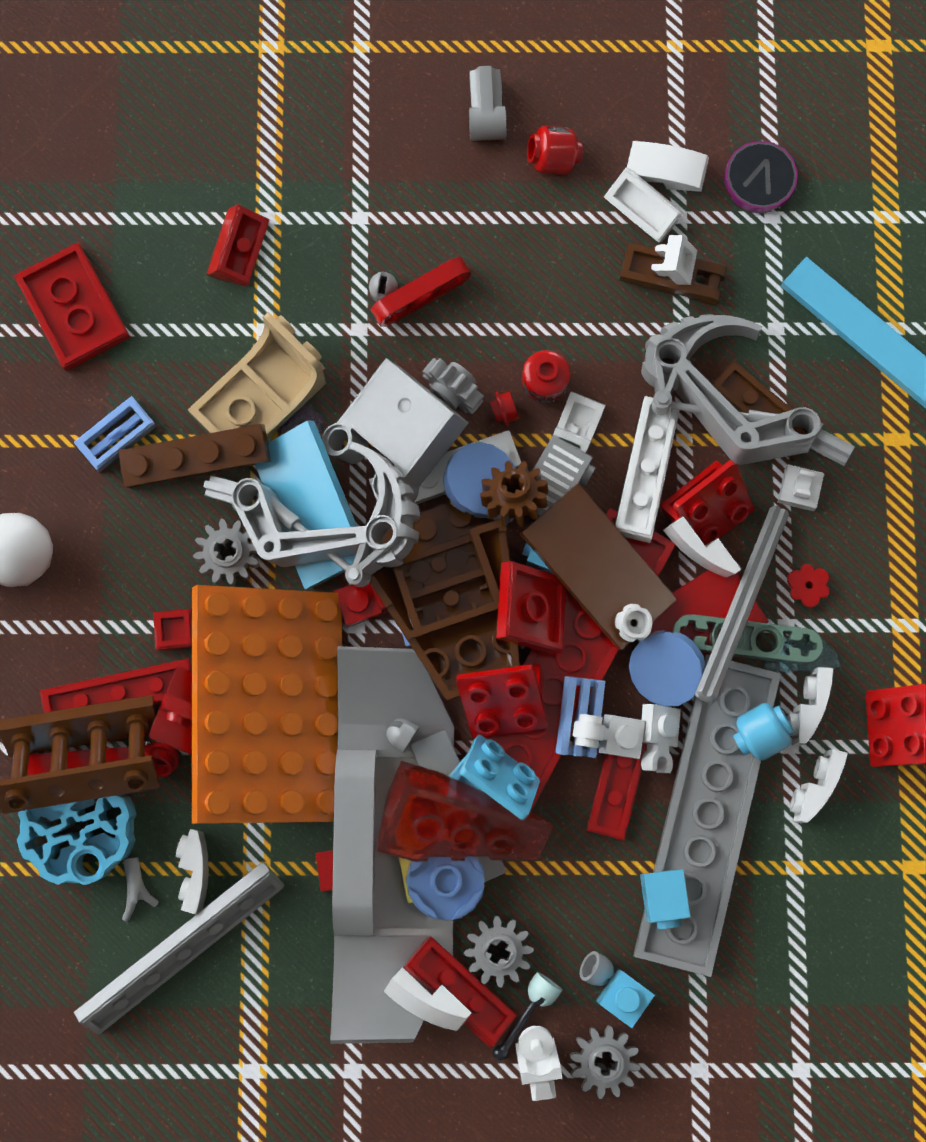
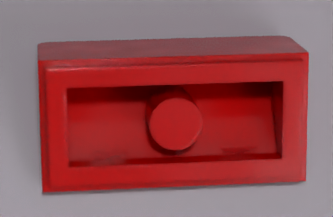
M239 204L229 208L207 275L242 286H248L270 219Z

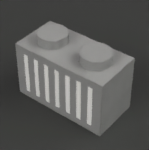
M555 435L550 439L534 469L539 468L541 470V480L547 481L549 492L546 495L548 506L547 508L537 507L538 515L544 513L574 485L579 483L585 487L595 470V467L590 465L593 459L592 456Z

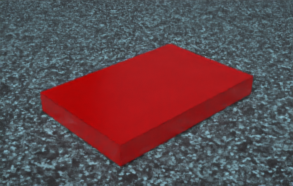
M79 242L14 275L65 371L131 338Z
M709 570L672 592L677 600L652 622L650 634L665 630L664 632L672 633L675 623L685 615L694 614L726 618L741 578L737 573L725 578ZM755 601L747 621L768 623V619ZM688 623L685 629H680V633L686 635L691 640L696 636L707 637L705 645L711 646L709 636L713 625L707 624L708 630L700 632L694 630L692 623ZM702 653L704 660L706 655H711L710 653Z

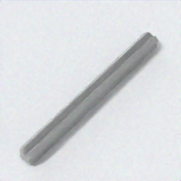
M772 506L769 509L695 692V696L699 700L706 703H714L789 517L786 509L778 506Z

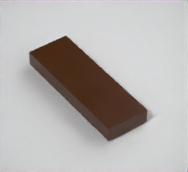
M735 360L712 384L738 412L748 413L749 410L780 414L793 410ZM793 428L799 434H808L804 428ZM799 454L787 457L794 461Z

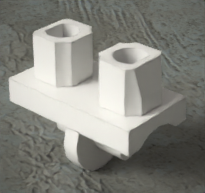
M528 1027L521 1033L519 1042L515 1043L522 1085L530 1084L532 1101L555 1098L554 1080L562 1079V1072L554 1038L544 1027Z

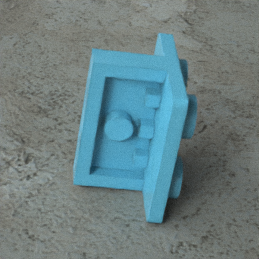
M479 734L474 739L467 755L446 778L443 786L506 833L518 818L524 820L529 815L540 779L528 765L518 763L507 755L496 741L487 740Z

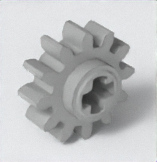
M433 358L422 371L424 373L422 377L430 382L428 385L430 387L429 390L454 411L459 407L463 413L469 412L473 415L482 404L484 395L477 391L476 379L458 363L451 362L447 365L441 358L438 360Z
M220 519L219 530L215 531L211 526L206 525L205 530L209 537L206 540L204 538L195 539L196 543L203 548V551L195 553L193 558L198 562H206L201 566L199 572L203 576L214 572L212 582L215 585H219L223 577H226L227 582L232 587H235V577L240 574L245 580H250V575L246 570L247 567L258 568L260 564L252 557V554H257L253 543L249 544L251 539L247 531L242 534L243 524L241 521L237 520L233 524V528L230 529L224 519ZM230 545H232L231 547L236 554L234 557L227 556L224 561L220 551L222 549L228 550Z
M495 916L493 919L494 926L488 928L483 921H479V929L482 931L480 936L473 933H468L467 935L468 939L475 943V948L466 949L464 955L475 957L476 962L470 965L469 971L475 972L481 968L484 971L481 976L483 984L489 981L491 975L496 976L498 987L503 986L504 976L509 975L517 983L519 981L518 974L515 971L517 967L530 969V965L526 960L522 959L523 954L532 953L534 949L531 946H522L521 943L522 940L527 938L529 933L527 931H520L518 934H515L513 930L516 927V920L514 919L508 922L507 927H501L499 916ZM500 940L507 943L505 950L510 951L509 956L506 959L500 957L497 962L490 959L492 952L487 951L490 944L498 945Z
M611 1025L606 1026L604 1036H599L597 1030L594 1027H590L591 1040L587 1042L584 1038L577 1037L576 1041L583 1049L581 1053L572 1052L569 1055L573 1061L580 1062V1066L575 1067L571 1071L572 1076L578 1078L584 1075L586 1077L581 1085L584 1092L591 1089L592 1085L597 1086L596 1094L599 1099L604 1097L606 1088H610L612 1093L619 1097L620 1088L618 1084L623 1082L625 1085L633 1087L634 1083L627 1074L629 1071L635 1072L641 1068L637 1063L630 1061V1057L635 1056L639 1052L636 1046L624 1047L628 1040V1035L625 1032L619 1034L616 1039L613 1038L614 1032ZM602 1052H608L610 1058L615 1061L613 1067L607 1066L606 1072H601L600 1066L595 1063L596 1057L602 1058Z

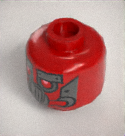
M544 125L537 130L536 134H531L529 137L527 159L529 163L533 164L534 169L538 173L564 176L569 174L575 164H579L582 160V142L577 141V136L571 128Z
M550 350L538 351L531 355L524 364L521 379L523 389L528 397L536 402L545 404L555 402L563 397L568 389L571 375L570 367L565 358L559 353Z

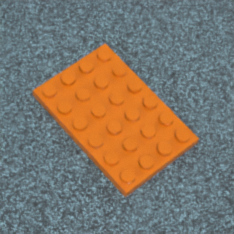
M207 585L192 587V824L334 822L335 764L338 750L337 648L342 646V613L338 605V593Z

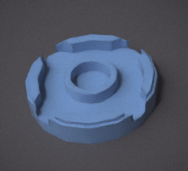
M476 442L464 445L447 462L446 471L443 475V484L447 497L463 513L468 512L475 515L474 517L487 518V507L482 506L480 494L483 492L481 481L482 479L492 480V467L503 472L505 471L506 461L512 463L513 469H515L514 463L504 451L492 444Z
M665 630L655 631L644 640H641L631 653L629 663L631 680L638 692L650 702L666 707L679 706L695 696L704 673V656L696 643L684 634L664 632Z
M447 840L430 843L419 850L409 864L406 876L408 895L417 909L430 918L438 920L459 919L474 910L482 898L485 887V875L483 865L476 854L461 843Z

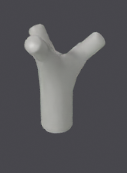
M138 857L123 860L127 881V902L122 919L126 922L130 920L138 900H144L153 907H156L159 903L157 899L150 895L143 883Z

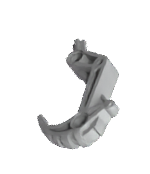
M706 314L700 315L698 318L690 316L682 318L680 324L671 322L661 328L660 334L653 335L647 340L641 374L645 381L655 389L652 401L653 412L658 415H665L670 409L692 412L730 460L736 464L744 465L808 453L810 449L842 466L848 461L855 446L822 429L824 423L820 421L818 414L812 409L806 407L796 408L780 414L749 410L748 413L738 412L689 362L698 348L718 337L737 335L756 341L762 329L761 325L727 315ZM670 358L676 363L666 364L661 359ZM676 391L684 403L672 401V392ZM793 428H804L808 434H799Z
M351 442L349 449L369 460L375 469L379 485L376 506L366 526L308 530L301 524V519L279 501L278 495L273 489L252 478H245L239 482H234L211 475L209 481L205 480L203 486L206 488L204 494L206 497L232 504L258 555L264 560L280 567H290L332 559L346 571V580L357 587H364L369 584L371 574L383 567H397L404 564L402 559L410 553L413 545L418 543L420 535L418 531L413 529L414 522L420 520L419 507L417 504L412 503L415 494L411 486L406 484L405 476L399 469L393 467L388 459L374 450L355 442ZM259 493L258 500L252 505V499ZM393 529L392 538L383 544L385 533ZM356 555L352 565L341 558Z

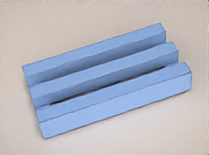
M131 396L74 441V444L100 473L119 457L118 450L131 448L157 426ZM131 410L136 412L92 449H88L87 446ZM143 420V423L141 425H139L136 429H134L131 433H129L126 437L119 441L115 446H113L100 458H96L100 453H102L105 449H107L110 445H112L115 441H117L120 437H122L125 433H127L130 429H132L135 425H137L140 421Z
M565 676L556 753L596 758L597 748L585 746L583 748V746L575 745L576 737H574L573 747L569 746L576 685L580 686L575 721H579V715H587V711L588 715L601 717L605 681Z

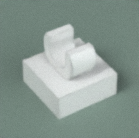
M669 235L667 245L661 244L655 248V251L661 257H665L664 263L652 264L651 269L659 276H669L677 285H691L697 249L683 235Z
M788 464L784 470L777 503L814 512L817 508L824 473Z

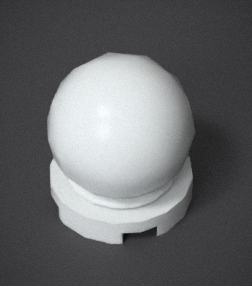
M23 513L0 514V585L6 587L28 586L42 576L50 567L53 544L49 532L35 518Z

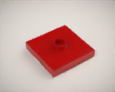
M512 561L501 563L496 639L552 654L563 652L566 588L554 574Z

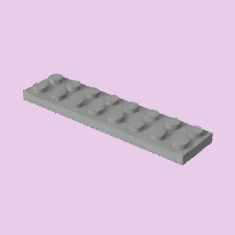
M710 655L705 656L704 670L706 668ZM731 661L714 703H706L695 696L653 870L654 873L683 869L690 918L680 919V927L658 929L657 922L650 923L646 921L644 908L633 954L634 957L709 977L712 976L761 760L755 758L752 753L744 755L739 749L733 737L734 734L739 732L736 721L740 715L762 703H769L774 707L781 673Z

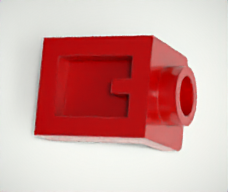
M370 582L364 587H357L351 584L334 591V593H338V605L347 628L389 613Z

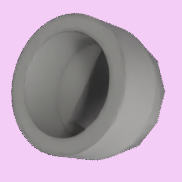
M378 272L369 282L370 296L376 302L398 289L397 280L392 274L387 272ZM383 279L387 280L385 294L378 293L380 282Z
M404 718L396 719L387 728L388 742L394 748L404 753L420 726Z
M596 951L590 952L584 958L580 967L581 980L594 986L607 984L608 979H611L614 975L612 962L606 956Z

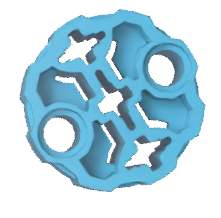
M122 794L98 798L95 811L87 814L85 808L95 805L96 799L19 811L20 834L17 838V843L22 857L29 860L38 869L40 877L57 885L61 883L87 885L110 875L111 870L129 856L136 840L133 833L134 819L137 814L131 797ZM111 806L113 808L120 807L122 814L118 815L116 819H108L106 812L111 810ZM42 816L50 821H54L60 818L62 823L53 826L49 822L42 820L40 818ZM91 819L94 820L93 824L85 826L79 832L61 834V831L70 828L71 825L75 824V821L85 822ZM102 828L106 832L116 836L112 837L105 832L94 836L93 830ZM45 835L48 843L36 847L34 840L39 836ZM68 840L70 846L62 848L58 859H55L60 849V843ZM87 853L93 854L99 861V869L96 874L88 873L83 867V857Z

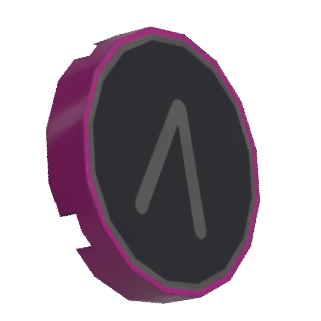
M755 141L746 143L734 151L725 168L724 184L731 195V199L737 206L748 212L763 214L771 212L772 209H777L788 202L796 188L798 172L794 159L784 148L773 142Z

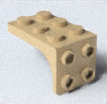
M267 312L262 317L264 329L251 350L188 409L189 413L209 433L264 424L268 439L326 384L323 374L325 367L319 361L322 356L309 342L306 341L302 345L293 335L296 332L294 328L281 315L275 318Z

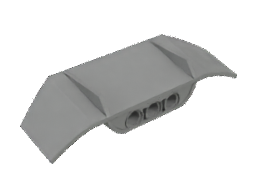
M338 646V750L336 754L334 783L332 894L334 971L330 1042L331 1044L414 1042L424 1020L405 1010L384 993V990L390 980L429 936H432L453 956V920L430 918L418 910L413 902H407L391 824V810L396 796L407 784L424 778L410 744L446 729L454 748V725L428 671L413 649ZM401 718L410 720L420 726L404 753L394 748L388 742L386 735L387 728L391 726V723ZM427 786L420 788L416 792L415 802L420 808L429 809L435 805Z

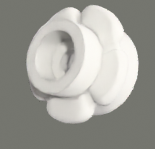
M628 604L624 606L622 612L616 615L615 626L620 630V636L626 641L644 640L651 632L652 616L647 609L641 608L638 604ZM632 619L636 620L637 625L635 627L631 626L630 624Z

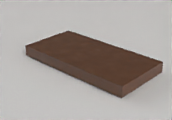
M579 483L574 485L542 513L537 520L533 521L520 533L527 544L618 650H622L630 643L620 636V630L615 626L616 615L623 611L624 606L638 604L641 608H645L650 612L653 622L677 600ZM632 619L630 624L631 626L635 627L637 625L636 620Z

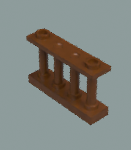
M153 695L0 720L1 739L8 756L13 757L11 778L0 780V809L2 813L19 812L160 788V781L152 756H144L145 735L149 734L158 712ZM129 738L128 759L106 763V742ZM90 744L89 766L67 769L68 748ZM52 751L50 772L28 775L29 754Z

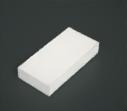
M630 168L623 170L604 196L606 200L659 243L665 239L684 214Z

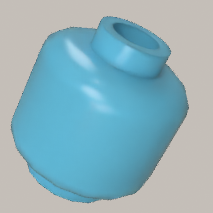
M762 703L737 718L736 722L739 732L734 734L733 737L744 755L752 753L755 758L764 761L788 748L791 744L790 735L795 733L779 705L774 708L769 703Z

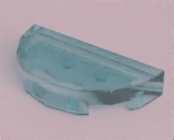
M786 636L784 637L785 644L781 654L786 655L785 649L793 647L801 649V656L805 657L807 652L813 650V645L807 644L806 637H803L797 643L786 642L788 638ZM823 640V649L820 656L808 664L800 665L764 661L765 670L777 673L812 671L817 667L839 669L841 665L837 653ZM776 644L771 647L769 652L775 649Z

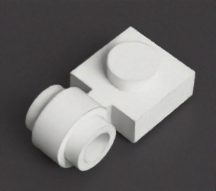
M580 714L579 721L574 722L572 736L576 737L575 745L592 748L599 747V753L640 759L645 721L604 714V719L599 716Z

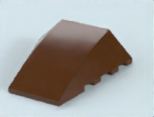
M501 519L469 529L468 535L409 554L402 559L404 564L400 566L383 567L371 574L370 584L446 700L460 696L456 684L457 675L520 666L518 644L496 639L501 563L510 561L506 533L507 527L502 526Z

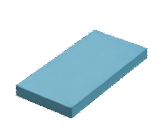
M305 421L268 443L271 462L255 465L261 482L276 492L279 501L301 519V524L306 529L319 530L357 526L314 421ZM356 555L341 558L352 565ZM332 559L295 566L305 590L312 589L345 572Z

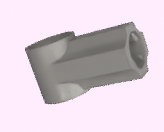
M479 66L477 69L470 71V141L504 140L507 136L505 106H502L500 70L492 66Z

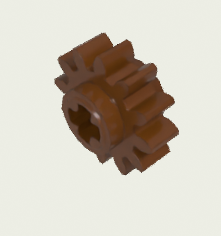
M506 461L505 471L503 472L492 467V480L482 479L481 481L483 492L480 494L481 504L483 507H487L490 519L501 515L502 526H506L511 518H515L516 523L521 527L524 524V516L528 515L531 519L537 520V507L547 508L548 506L546 496L549 493L548 483L546 480H541V470L539 468L529 473L526 461H523L518 469H513L512 463Z

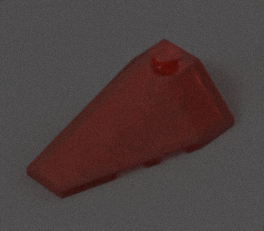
M401 761L386 796L376 848L378 852L414 862L428 861V857H451V861H465V857L488 856L491 860H538L551 834L553 824L531 813L524 820H521L483 791L438 771Z

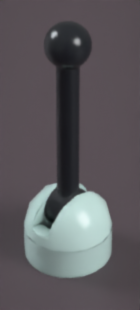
M536 972L528 986V996L531 1002L503 1043L494 1047L493 1057L496 1060L503 1061L507 1058L508 1048L536 1007L549 1006L558 998L562 989L555 982L540 972Z

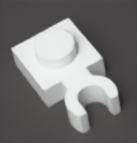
M643 704L641 720L645 721L642 743L647 744V751L642 756V770L656 771V773H671L673 760L669 749L670 747H678L681 709L656 704Z

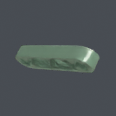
M694 614L685 615L675 623L672 633H680V629H685L688 623H692L694 630L700 632L708 630L707 624L713 625L709 636L711 646L705 645L707 637L696 636L692 640L702 653L711 654L718 638V631L722 628L725 618ZM747 621L733 656L800 665L808 664L820 656L823 643L819 634L808 628ZM766 631L774 635L776 647L773 651L763 652L757 647L756 636L758 633ZM784 634L789 635L786 642L797 643L803 637H806L807 644L813 645V650L807 652L804 657L801 656V649L788 647L785 649L786 655H782L781 652L785 644Z

